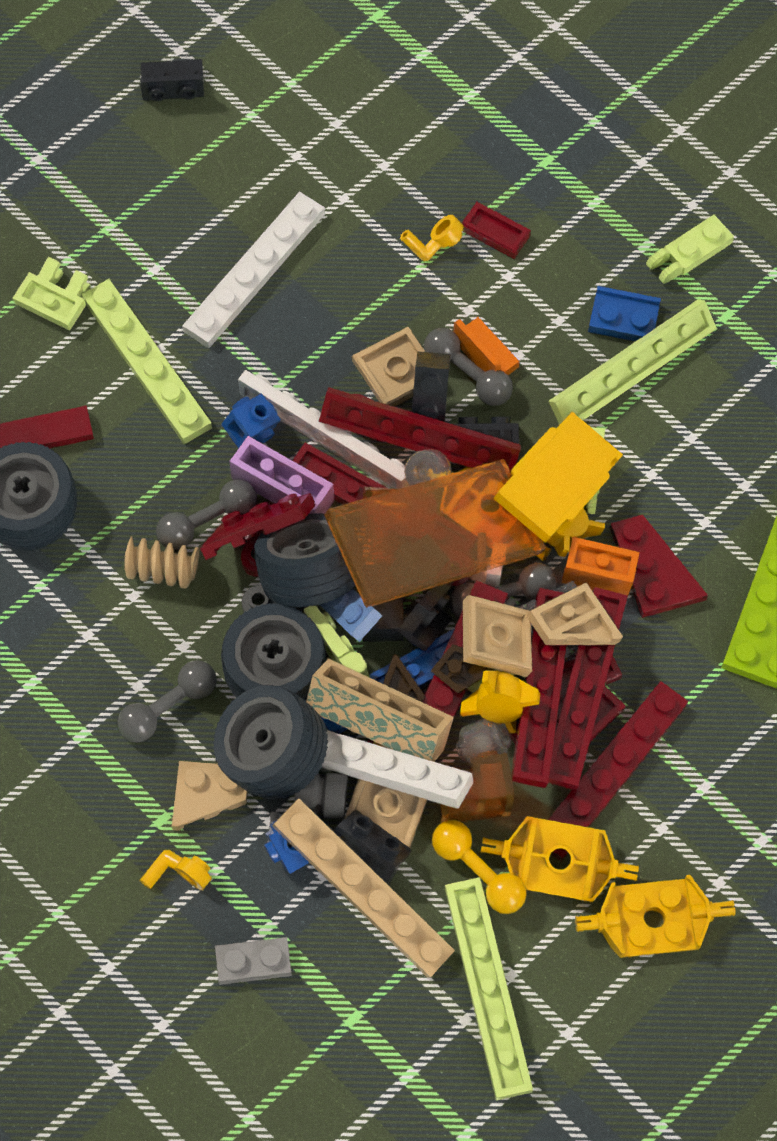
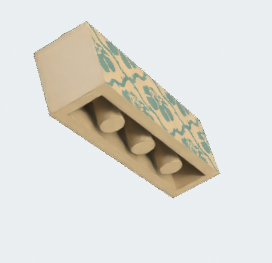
M328 659L313 674L306 701L322 718L329 719L354 733L379 743L385 748L435 762L444 751L454 718L331 659Z

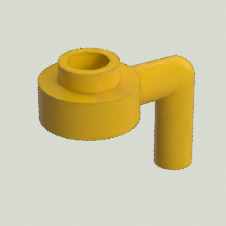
M447 215L433 227L431 231L432 239L426 245L410 230L404 231L400 236V240L422 261H428L440 248L452 247L460 241L463 224L454 215Z
M164 850L139 881L151 889L166 869L171 867L188 883L203 891L212 880L208 873L211 868L195 855L192 859L185 856L182 858L171 850Z

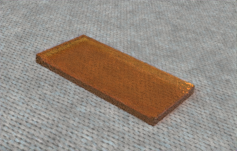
M504 459L333 507L326 511L324 514L366 608L536 556L546 549L543 540L493 499L497 492L512 477Z

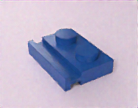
M598 286L588 332L637 341L655 329L661 298Z

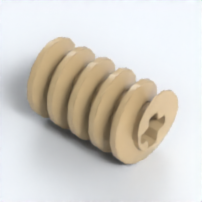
M131 536L125 553L126 577L134 579L137 573H139L140 580L147 582L152 574L155 584H160L165 577L168 586H174L179 579L180 587L185 589L195 578L199 561V547H195L192 555L188 556L186 545H182L177 554L174 553L173 543H168L165 551H161L160 542L155 540L152 548L148 549L146 538H142L138 547L134 546L133 536Z

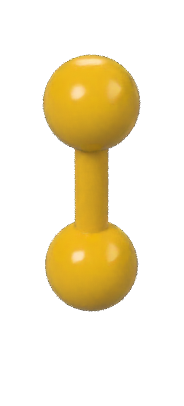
M447 820L436 827L432 836V845L435 852L446 860L461 859L487 884L486 899L492 909L502 914H511L523 906L526 900V887L523 881L510 873L497 875L471 849L472 835L464 823L457 820Z

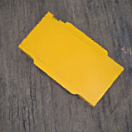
M571 412L557 428H549L511 470L513 476L497 492L493 499L546 543L565 521L571 522L610 477L608 472L623 454L576 414Z

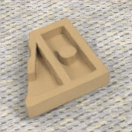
M587 583L531 610L527 616L545 645H616L623 638Z
M179 761L172 829L178 831L183 829L184 825L204 818V820L217 816L223 810H233L246 805L248 792L232 782L221 771L218 764Z

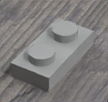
M287 937L215 946L219 985L292 976Z

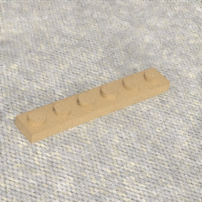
M299 798L272 825L427 978L432 977L455 951Z

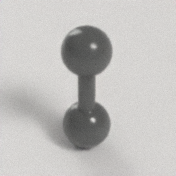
M437 328L427 335L424 342V351L451 354L450 363H454L477 382L476 393L483 403L489 406H499L509 400L513 391L510 377L501 370L494 371L490 369L483 371L460 352V340L454 331L448 328Z
M241 479L231 480L222 487L219 501L190 516L180 512H171L164 515L156 527L157 538L165 548L168 543H173L174 550H180L182 545L188 546L194 536V529L225 512L230 514L239 511L241 515L249 512L251 508L256 506L257 493L249 482Z
M533 563L522 570L519 581L494 588L508 593V598L523 594L529 600L536 601L539 588L556 590L557 578L549 566L542 563ZM475 583L460 584L452 591L449 604L451 611L457 618H460L463 611V600L470 595Z
M200 660L188 662L181 668L178 674V686L150 706L141 703L126 706L120 712L117 721L120 734L130 742H144L155 733L157 717L187 696L188 698L199 700L208 697L214 691L217 684V676L213 667Z

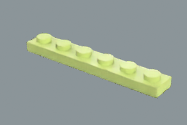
M110 279L82 293V298L85 299L88 309L185 445L212 429L211 421Z
M696 300L549 400L559 425L571 412L582 420L586 419L716 330V325L704 300Z
M479 877L445 885V893L496 1101L532 1093L533 1087L481 879Z

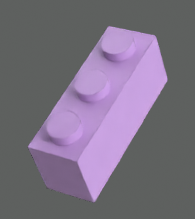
M247 436L229 461L233 480L241 479L249 482L257 494L275 504L289 494L296 493L297 496L311 493L316 505L310 514H325L334 502V489L331 482Z

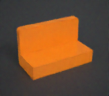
M479 317L467 325L460 319L454 322L453 331L460 340V349L483 371L490 369L494 371L501 370L509 375L519 368L520 361Z
M572 537L562 583L577 587L587 583L591 590L597 587L629 595L640 552Z

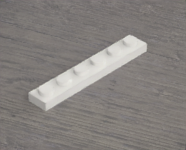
M299 191L182 325L183 332L207 348H210L325 215V207Z
M245 370L238 378L239 394L241 396H248L251 400L262 393L266 400L273 404L281 421L399 495L402 496L408 488L409 471L399 460L394 458L390 460L380 454L373 444L367 441L361 442L353 437L350 431L318 422L321 414L320 411L315 408L308 409L300 404L291 393L287 391L281 392L274 388L264 376L260 374L254 375Z
M328 730L326 732L328 734V749L326 750L327 754L324 758V763H322V768L457 809L474 783L472 773Z

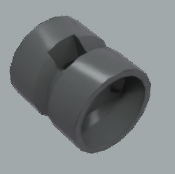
M318 773L309 785H306L300 792L295 793L294 802L299 798L315 814L321 812L324 818L344 820L348 775L327 773L325 777H320Z

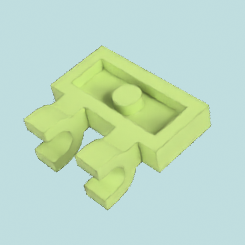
M48 257L38 276L30 272L13 296V300L16 305L70 331L86 306L85 299L82 298L81 294L90 290L91 285L86 282L88 276L77 270L66 289L55 285L64 273L59 269L60 262Z

